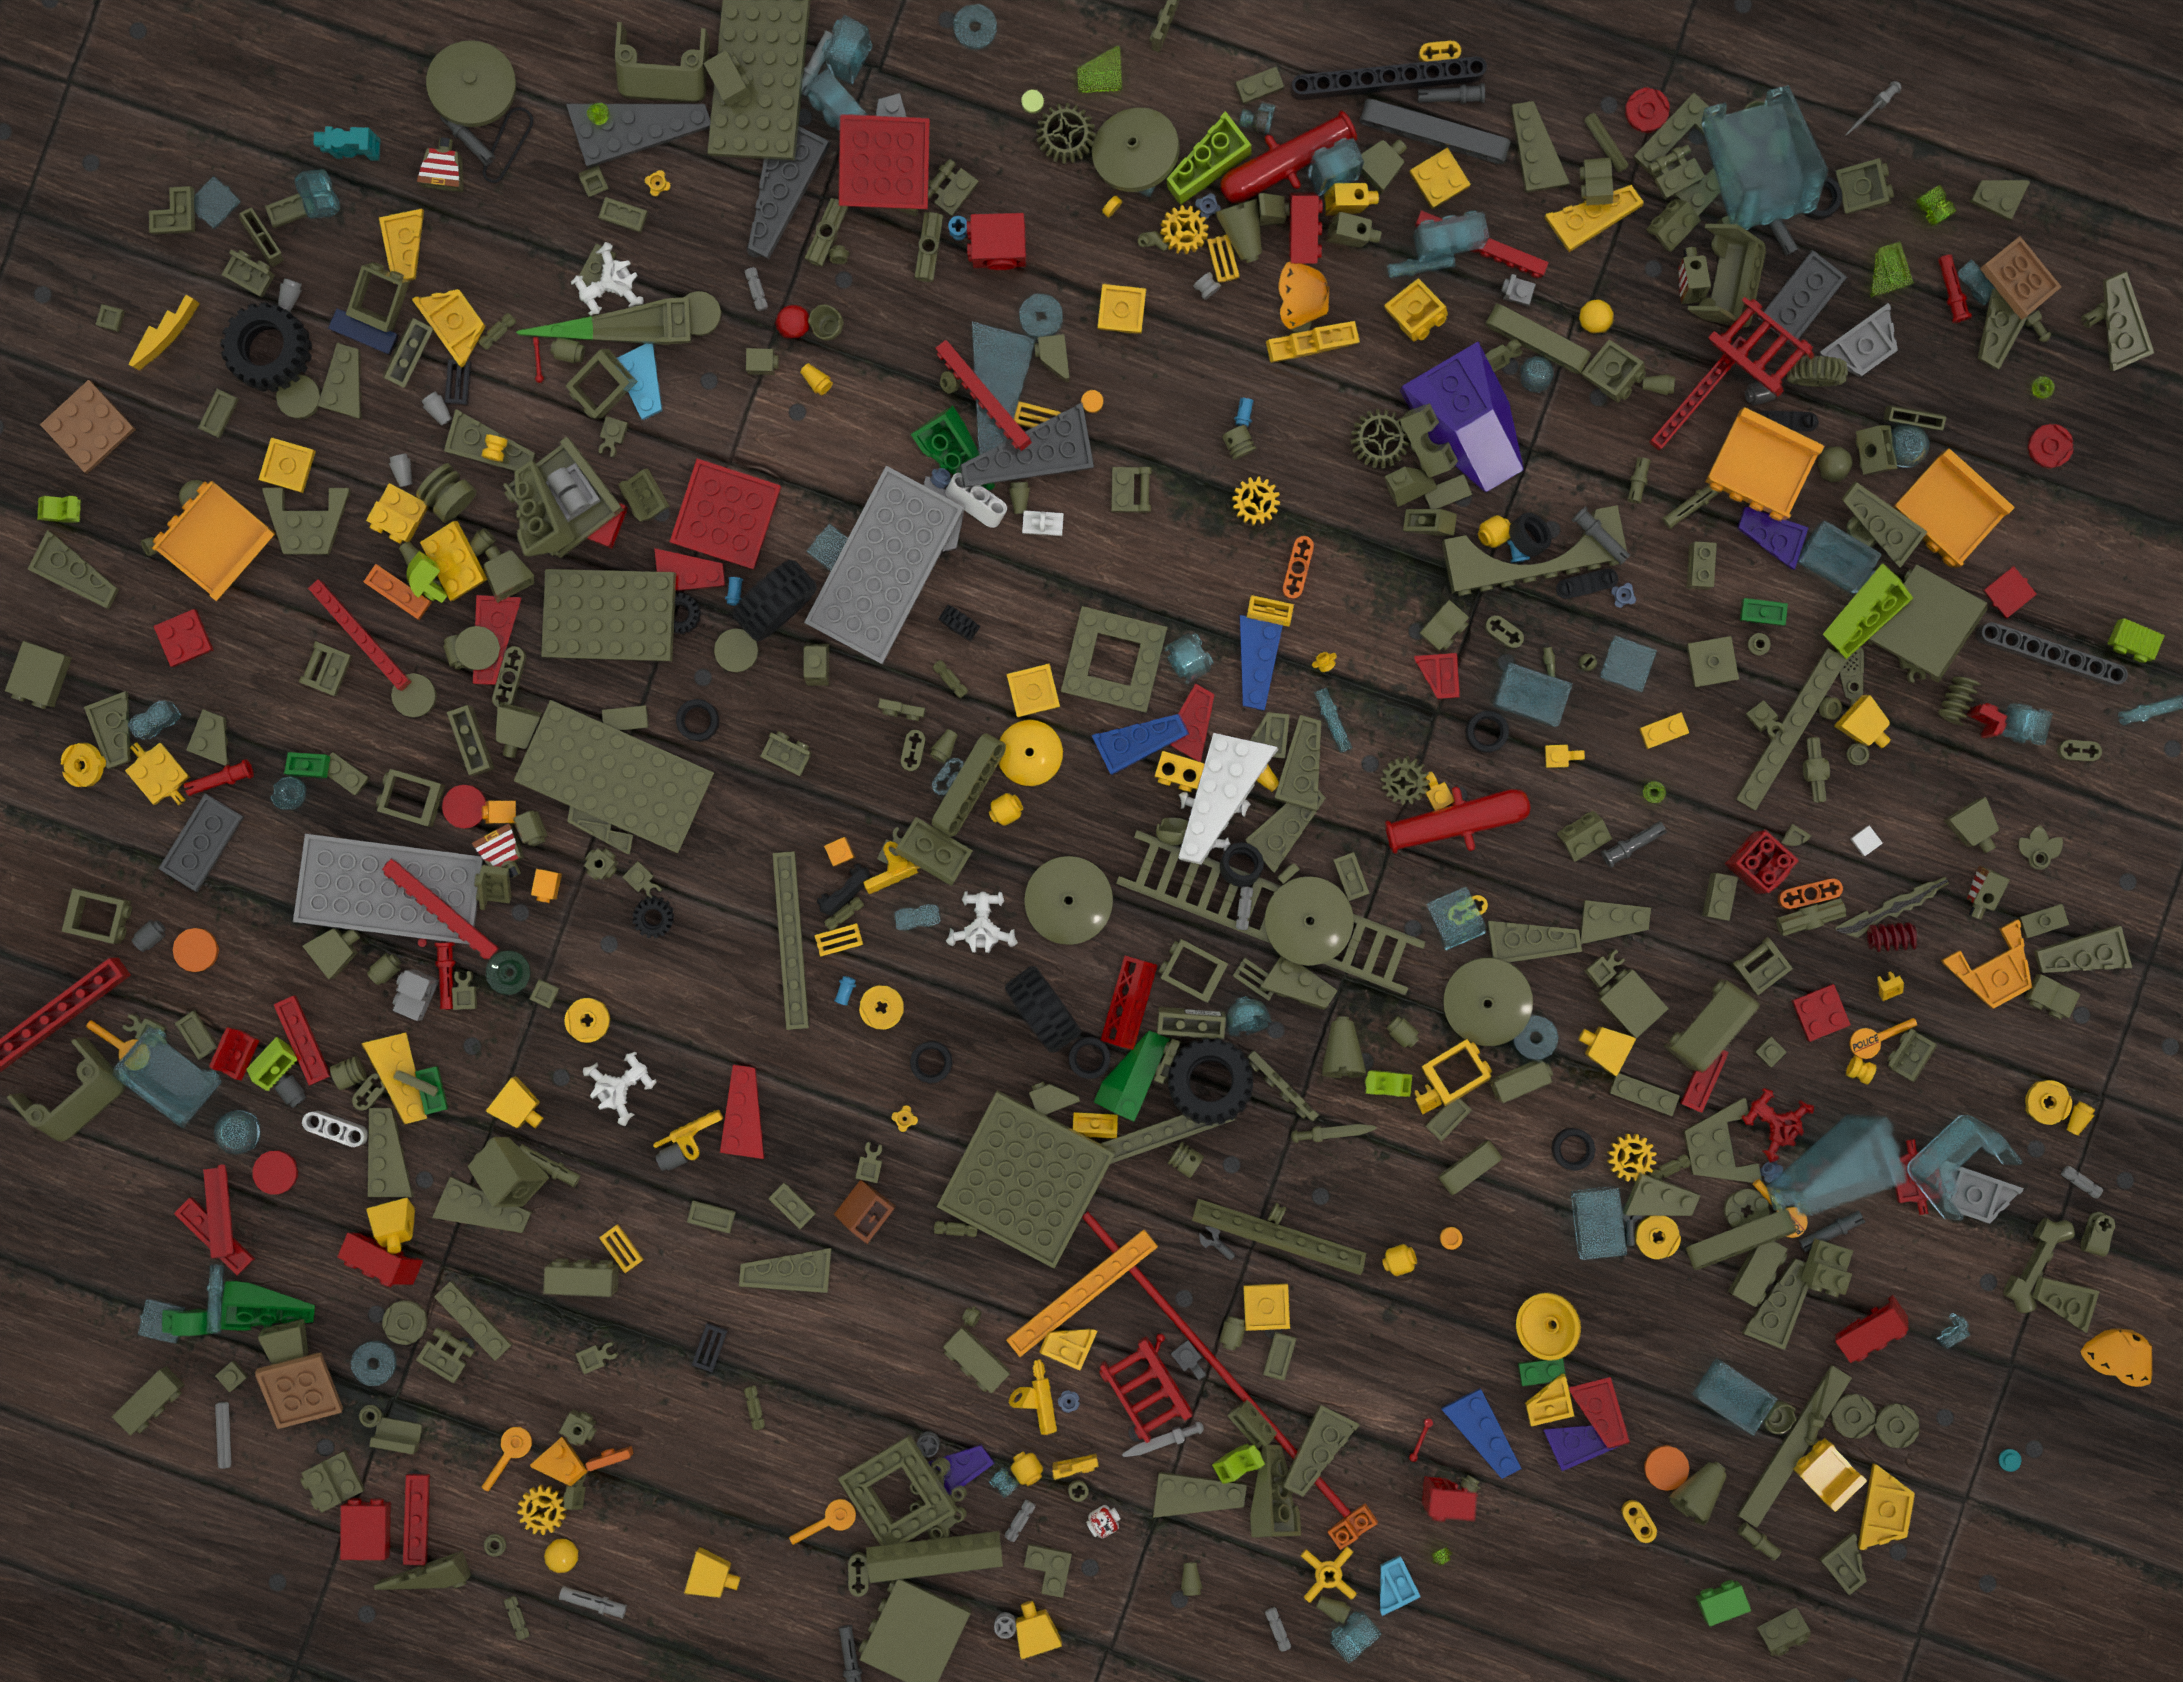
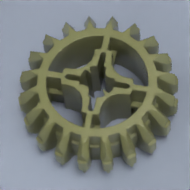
M1066 103L1065 109H1062L1061 105L1057 104V111L1050 107V115L1043 113L1042 118L1045 121L1039 120L1038 126L1041 128L1036 129V134L1040 135L1037 138V143L1042 144L1040 150H1048L1046 153L1047 158L1054 154V162H1057L1059 157H1061L1063 164H1066V158H1070L1071 163L1075 162L1074 156H1077L1080 160L1083 159L1081 152L1089 153L1087 146H1093L1094 142L1091 139L1095 138L1096 135L1092 132L1095 129V125L1090 123L1091 116L1084 117L1086 114L1084 109L1078 113L1077 105L1071 110L1069 103ZM1066 118L1077 121L1081 126L1069 124ZM1059 119V128L1053 130V133L1048 134L1050 126ZM1063 125L1065 127V130H1068L1069 142H1067V138L1064 137ZM1084 133L1082 141L1073 148L1072 140L1079 137V134ZM1051 141L1063 143L1066 149L1056 147Z
M1804 356L1787 373V380L1799 386L1830 387L1841 385L1846 381V376L1848 375L1847 363L1835 357L1814 356L1813 359Z
M1376 409L1375 416H1373L1371 411H1368L1366 413L1368 419L1360 416L1359 420L1362 424L1357 422L1354 424V427L1359 431H1351V435L1357 438L1352 439L1350 443L1353 445L1358 444L1352 451L1354 453L1361 452L1357 457L1358 460H1361L1363 457L1367 458L1364 465H1368L1370 461H1373L1372 468H1376L1378 462H1380L1381 469H1384L1387 461L1388 465L1392 467L1394 465L1393 458L1400 462L1401 457L1399 454L1406 455L1407 453L1402 447H1409L1410 445L1408 441H1404V439H1408L1406 433H1403L1400 426L1401 418L1397 421L1394 420L1397 415L1395 412L1392 413L1391 417L1387 416L1388 409L1384 410L1383 415H1380V410ZM1382 422L1390 425L1395 430L1396 434H1394V432H1387L1384 429ZM1375 423V433L1363 437L1364 429L1368 425ZM1379 433L1382 437H1385L1382 446L1381 443L1375 440ZM1398 441L1396 449L1392 453L1385 455L1386 444ZM1364 444L1374 446L1378 455L1369 452Z

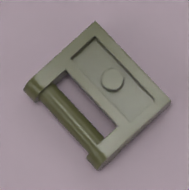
M1112 467L1111 512H1151V505H1149L1151 467ZM1134 475H1141L1140 505H1134Z
M315 641L313 645L314 651L299 682L336 697L352 655ZM324 651L327 653L317 680L313 681L312 677Z
M1769 937L1765 938L1760 946L1743 959L1732 963L1733 967L1743 977L1755 995L1761 994L1793 969ZM1769 950L1772 956L1751 972H1748L1745 967Z

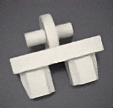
M1024 511L1022 533L1062 536L1064 513Z

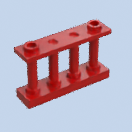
M1744 297L1742 302L1747 307L1746 310L1725 333L1719 335L1714 331L1709 336V340L1776 397H1779L1784 391L1780 385L1783 377L1804 354L1808 358L1813 359L1814 354L1811 351L1813 347L1804 339L1800 342L1761 310L1762 306L1755 299L1752 298L1749 301ZM1753 314L1764 321L1741 347L1738 346L1736 349L1730 344L1734 335ZM1770 327L1780 334L1758 361L1752 362L1747 358L1748 352ZM1788 340L1797 348L1796 351L1775 374L1767 375L1764 372V366Z
M1146 1336L1139 1340L1138 1351L1111 1367L1108 1366L1106 1361L1102 1362L1099 1372L1105 1382L1109 1381L1136 1426L1134 1430L1139 1439H1144L1148 1443L1151 1440L1150 1431L1175 1416H1182L1185 1421L1192 1417L1193 1411ZM1140 1359H1147L1151 1365L1148 1371L1123 1386L1119 1384L1114 1376L1115 1374ZM1152 1378H1159L1162 1383L1160 1390L1134 1405L1131 1404L1126 1395L1128 1392ZM1164 1397H1170L1174 1403L1170 1410L1146 1424L1142 1422L1137 1414L1138 1412Z

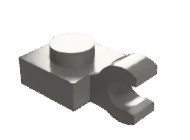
M1186 1340L1171 1352V1355L1184 1371L1190 1367L1198 1380L1206 1375L1197 1362L1202 1357L1189 1340Z

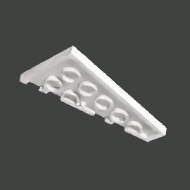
M1213 733L1180 850V860L1200 865L1203 863L1215 845V841L1229 824L1228 822L1233 814L1237 812L1254 787V783L1260 774L1266 769L1272 756L1278 751V747Z

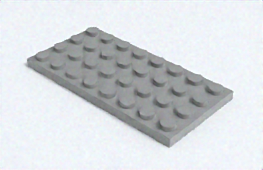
M886 466L804 623L883 664L965 507Z
M305 834L293 922L470 944L466 940L462 941L458 937L459 934L457 932L453 933L450 931L445 922L441 923L437 919V915L434 913L433 915L426 910L427 907L425 905L421 906L418 904L413 895L409 896L405 892V888L402 886L401 888L394 883L395 880L393 878L389 879L383 874L382 868L390 859H394L475 927L478 906L476 893L478 887L474 886L475 875L480 873L484 862L481 856Z

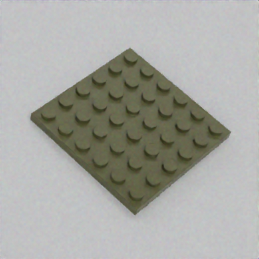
M997 1090L937 1208L1055 1268L1116 1152Z

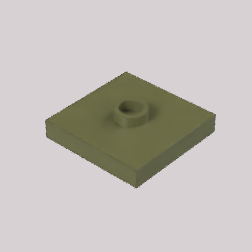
M1731 636L1686 644L1694 687L1739 680Z

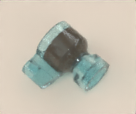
M1261 103L1256 113L1242 109L1239 126L1245 128L1251 126L1255 132L1269 135L1275 105Z

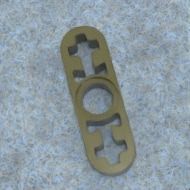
M510 647L504 654L492 696L493 704L497 708L501 703L498 697L503 696L505 691L500 689L501 685L512 688L511 692L506 691L505 696L509 700L504 703L510 705L514 703L526 661V653L519 647ZM516 651L521 656L520 660H516L514 666L518 667L517 671L512 668H506L507 664L512 666L513 659L510 658V655L515 654ZM505 673H514L515 681L512 684L504 682L503 677Z

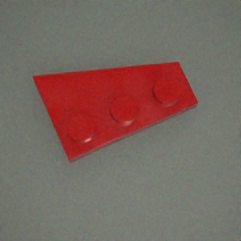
M655 549L657 572L676 573L675 591L726 586L723 563Z
M1195 683L1178 713L1189 735L1170 744V746L1201 762L1215 694Z
M1611 1377L1568 1388L1570 1394L1608 1449L1630 1443Z

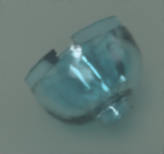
M1902 424L1891 430L1892 447L1896 457L1897 468H1911L1925 459L1929 452L1930 442L1928 435L1921 427Z
M1247 996L1238 998L1236 1003L1229 1008L1226 1016L1227 1028L1231 1036H1240L1239 1032L1247 1031L1246 1034L1250 1035L1267 1028L1268 1022L1272 1023L1267 1007L1261 1001L1249 999Z
M235 1110L227 1112L215 1124V1141L219 1148L227 1153L237 1155L249 1152L255 1148L260 1140V1123L248 1111Z

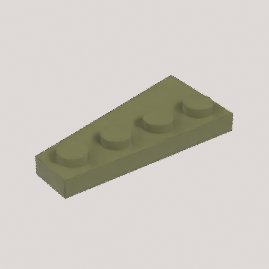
M1165 0L1167 3L1164 9L1161 8L1157 21H1159L1156 29H1153L1149 41L1152 42V50L1160 53L1180 0Z
M1534 101L1512 104L1511 111L1525 193L1569 186L1570 182Z
M2126 271L2103 280L2111 371L2120 369L2155 353Z
M455 409L444 452L511 471L518 470L531 460L535 461L536 454ZM487 434L508 440L507 447L501 451L505 455L503 462L481 457L482 450L488 448L485 443Z
M1856 481L1841 499L1899 568L1902 567L1927 533L1926 530Z
M49 530L46 531L28 570L110 609L119 589Z
M1487 921L1493 958L1515 962L1582 952L1580 934L1577 929Z
M2119 925L2034 950L2039 971L2042 973L2132 968L2122 926Z
M1252 1050L1247 1055L1250 1059V1066L1256 1072L1260 1069L1266 1075L1263 1079L1272 1088L1276 1085L1281 1090L1279 1095L1287 1103L1292 1101L1297 1106L1295 1111L1303 1119L1307 1116L1311 1121H1314L1318 1114Z
M369 1108L368 1197H414L393 1108Z
M451 1176L432 1218L523 1233L532 1211L523 1207L493 1208L482 1189Z
M1793 1258L1742 1331L1743 1334L1785 1350L1809 1287V1283L1801 1281L1806 1266L1805 1262Z
M1319 1405L1282 1487L1304 1497L1327 1464H1330L1335 1454L1345 1445L1350 1435L1356 1431L1360 1424Z
M1158 1472L1153 1518L1244 1507L1247 1484L1240 1482L1222 1484L1221 1480Z

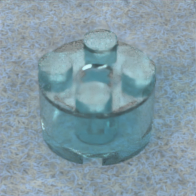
M1186 633L1164 647L1165 652L1167 650L1170 651L1171 655L1167 656L1174 671L1180 678L1184 676L1187 679L1184 681L1185 684H1189L1211 671L1210 665L1214 664L1209 653H1204L1201 648L1202 642L1196 633L1193 635Z
M2008 705L2006 711L2007 718L2005 720L2007 725L2001 735L2013 737L2012 740L2019 743H2026V740H2031L2034 744L2045 745L2053 714L2039 708V711L2032 709V706Z

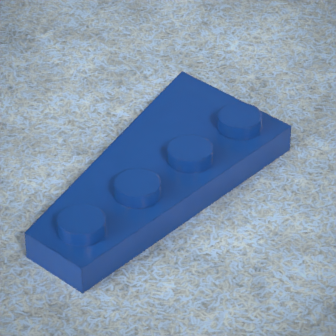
M1240 615L1242 703L1244 707L1264 711L1283 625L1246 618L1247 616Z
M1180 714L1091 736L1110 774L1113 775L1189 735V732Z
M1480 1388L1441 1408L1502 1479L1522 1469Z

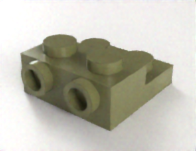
M1880 158L1836 170L1838 183L1842 190V201L1846 215L1864 209L1870 210L1891 204L1890 198L1894 197L1892 185H1887L1886 176H1890L1887 163L1882 164Z
M1609 339L1581 374L1582 377L1599 387L1602 393L1619 403L1621 399L1626 400L1632 392L1631 387L1635 382L1640 383L1646 375V368L1642 360Z
M1814 1238L1801 1281L1809 1283L1808 1288L1822 1292V1288L1826 1289V1294L1838 1297L1839 1293L1846 1295L1852 1276L1851 1273L1847 1272L1853 1250Z
M346 1450L302 1472L301 1483L306 1490H310L313 1496L310 1498L311 1504L315 1510L319 1509L321 1513L365 1490Z

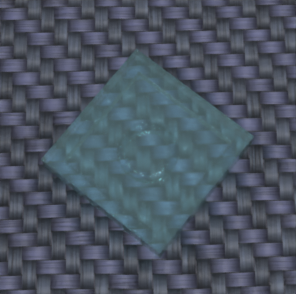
M1614 636L1599 678L1642 692L1657 650Z

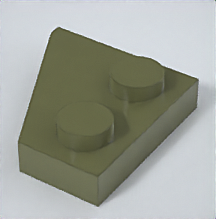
M1982 180L1979 182L1970 202L2010 221L2030 181Z
M203 709L186 750L222 765H229V759H227L228 739L225 734L227 729L226 718Z
M1267 712L1250 741L1278 747V751L1272 758L1285 759L1290 714Z
M1172 1039L1171 1042L1166 1043L1163 1051L1165 1057L1156 1069L1154 1081L1162 1084L1168 1083L1169 1068L1173 1064L1172 1060L1174 1057L1178 1056L1183 1042Z
M1853 1532L1819 1558L1848 1595H1851L1867 1582L1862 1568L1861 1554L1857 1546V1536Z

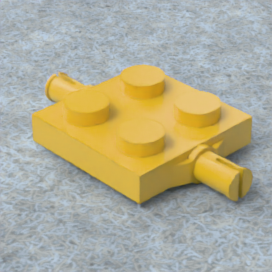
M138 742L133 744L130 749L138 758L125 771L152 804L156 805L162 799L169 796L173 798L178 806L182 804L181 802L184 803L186 799L178 792V789L190 776L165 746L159 743L151 750L145 752Z

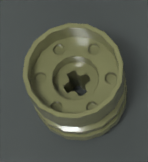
M449 463L443 464L433 471L416 492V496L420 500H424L426 506L429 507L435 504L433 513L444 523L457 517L471 503L477 492L467 480L464 479L458 482L460 474L454 471V468Z

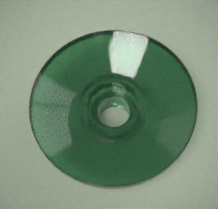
M510 950L501 951L489 960L486 967V979L491 988L496 992L504 995L516 994L523 990L529 982L530 966L525 957L520 953ZM508 968H511L513 970V975L511 977L507 976L506 970Z

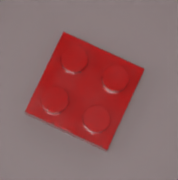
M196 609L153 626L170 667L178 666L213 651V647Z
M1834 984L1791 1000L1809 1042L1851 1025Z

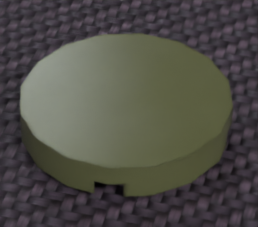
M696 291L689 293L684 298L689 297L691 334L704 336L712 333L721 322L722 312L719 303L712 295L706 292Z
M298 374L301 379L296 383L291 380L289 382L290 387L283 389L281 386L278 387L279 391L276 393V399L279 408L287 416L295 419H305L315 414L318 410L321 390L312 379Z
M469 627L462 631L456 639V658L461 665L470 670L487 669L495 663L499 656L500 646L498 639L492 631L485 627Z
M735 628L727 630L719 636L715 642L714 653L721 667L729 672L739 673L746 671L754 665L758 658L759 649L756 640H753L745 630Z
M407 674L406 676L412 682L402 691L393 686L391 693L393 705L404 716L416 718L426 715L436 703L437 693L432 681L423 675Z
M401 1300L387 1308L382 1321V1327L387 1337L401 1345H408L419 1340L424 1335L428 1325L426 1311L420 1304L412 1300Z
M1856 1393L1841 1396L1830 1412L1834 1428L1845 1437L1862 1438L1868 1435L1875 1425L1876 1410L1873 1404L1864 1396Z
M1888 1404L1881 1408L1875 1416V1434L1881 1442L1889 1447H1907L1919 1435V1419L1915 1412L1904 1404Z

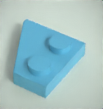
M1400 1555L1380 1565V1612L1382 1616L1421 1597Z

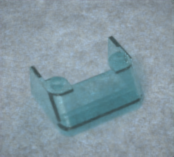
M1971 1115L1957 1117L1908 1163V1174L1944 1219L1961 1220L1964 1218L1950 1200L1958 1192V1183L1952 1174L1978 1149L1982 1147L1988 1154L1996 1155L2002 1164L2020 1165L2023 1163L2001 1134Z

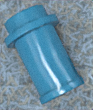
M1240 398L1237 417H1234L1237 426L1246 425L1248 427L1249 423L1252 422L1250 416L1254 400Z
M729 577L728 594L725 597L728 605L736 606L741 601L743 579Z
M843 976L839 980L841 984L834 1001L842 1005H848L853 987H856V980Z

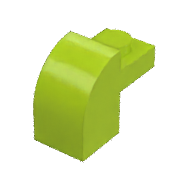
M42 496L38 499L37 520L79 522L80 500H77L78 497L75 496L63 498Z
M420 551L411 560L407 568L406 575L410 588L418 598L423 593L430 600L434 601L436 599L442 603L447 597L444 588L433 582V579L440 572L439 566Z
M1368 1071V1076L1365 1080L1366 1093L1410 1097L1412 1074Z
M1248 1443L1225 1454L1212 1464L1222 1484L1236 1481L1246 1472L1259 1469L1265 1465L1259 1450L1256 1449L1255 1445L1249 1446Z

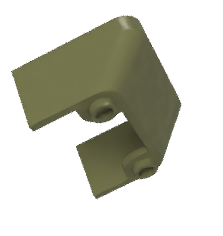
M617 22L615 65L617 87L623 97L699 103L705 98L708 71L704 62L709 60L710 37L706 28H701L700 50H687L681 57V66L637 63V52L632 46L626 45L627 32L622 22Z
M1705 224V229L1715 235L1711 246L1714 253L1719 257L1711 298H1704L1699 306H1688V311L1703 320L1732 325L1747 308L1744 306L1742 299L1746 297L1749 301L1752 298L1756 300L1766 253L1765 244L1738 224ZM1752 316L1742 327H1748L1752 321Z
M1719 979L1712 989L1714 992L1712 995L1713 999L1686 1031L1681 1033L1677 1031L1669 1040L1671 1044L1665 1043L1663 1046L1691 1070L1705 1071L1760 1005L1728 980Z
M87 1037L75 1038L71 1041L85 1057L77 1067V1076L84 1084L52 1112L42 1104L33 1105L24 1093L11 1094L7 1097L30 1125L56 1141L71 1139L125 1090L124 1080Z

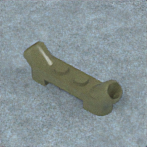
M2043 1218L2037 1225L2032 1236L2039 1239V1242L2020 1278L2011 1275L2003 1291L2004 1296L2014 1301L2015 1308L2019 1313H2029L2036 1309L2037 1305L2035 1298L2032 1297V1288L2037 1283L2038 1276H2043L2042 1270L2045 1264L2049 1263L2052 1259L2055 1245L2074 1238L2075 1231L2069 1221L2063 1220L2055 1223L2048 1218Z

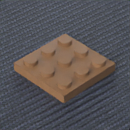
M2021 236L1980 268L1985 277L1993 284L2021 320L2061 288V285Z
M90 380L85 382L40 424L86 474L136 430Z
M321 1352L256 1369V1378L277 1429L342 1413L343 1406Z

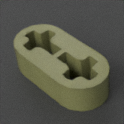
M1494 615L1485 623L1486 632L1510 649L1518 648L1524 641L1523 633L1500 616ZM1499 621L1498 626L1504 631L1501 632L1498 629L1492 631L1490 622ZM1507 632L1510 635L1516 633L1518 635L1516 638L1518 643L1510 644V638L1505 633Z
M919 730L910 731L905 738L901 765L907 771H915L921 765L926 738ZM915 734H919V738L922 739V742L917 743L916 749L914 750L912 749L913 742L910 741V737H914ZM911 752H915L914 760L917 761V764H913L909 768L905 759L910 758Z
M2067 740L2058 745L2057 754L2063 760L2090 762L2096 761L2101 757L2102 748L2097 742ZM2069 744V748L2077 750L2068 755L2067 752H2064V748L2068 747ZM2090 746L2092 750H2095V754L2091 756L2088 753H2082V749H2089Z
M378 1073L370 1075L354 1094L352 1103L356 1109L363 1111L371 1108L385 1092L386 1088H384L382 1082H380L382 1087H376L373 1091L371 1090L375 1084L373 1079L380 1078ZM369 1093L370 1095L366 1099L368 1104L360 1105L361 1100L359 1096L363 1097Z
M862 1552L854 1553L848 1563L849 1591L857 1597L865 1595L869 1588L867 1556ZM856 1558H860V1561L865 1563L862 1564L860 1572H857V1566L852 1563L856 1561ZM857 1577H861V1584H865L861 1591H857V1587H853L857 1582Z

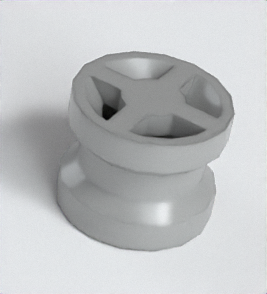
M1209 272L1201 277L1193 287L1202 293L1201 297L1206 300L1218 291L1221 285L1213 280V275Z
M1003 1612L996 1617L994 1630L997 1636L1006 1639L1014 1635L1016 1632V1618L1014 1615Z

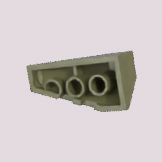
M533 460L516 470L515 493L519 502V510H516V514L520 522V529L517 530V534L524 555L533 556L559 551L575 540L566 517Z
M463 1550L428 1562L426 1565H420L379 1580L374 1585L375 1590L447 1588L453 1585L455 1589L465 1585L471 1573Z

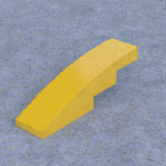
M185 295L175 314L167 310L158 329L151 326L148 327L129 365L137 370H141L158 357L187 325L200 303Z
M1355 321L1269 339L1266 341L1270 362L1273 363L1358 344L1360 341Z

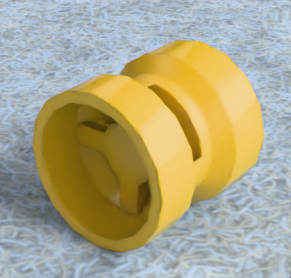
M487 434L485 443L488 448L482 450L481 457L503 462L505 455L501 451L507 447L508 440Z
M1854 1056L1848 1064L1846 1076L1850 1078L1857 1077L1861 1083L1868 1085L1874 1077L1876 1065L1870 1062L1863 1063L1862 1058Z

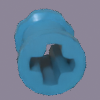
M962 216L951 218L948 224L950 235L955 240H963L967 236V220ZM957 224H961L960 232H956Z
M1511 540L1507 541L1512 554L1511 563L1530 560V556L1521 553Z

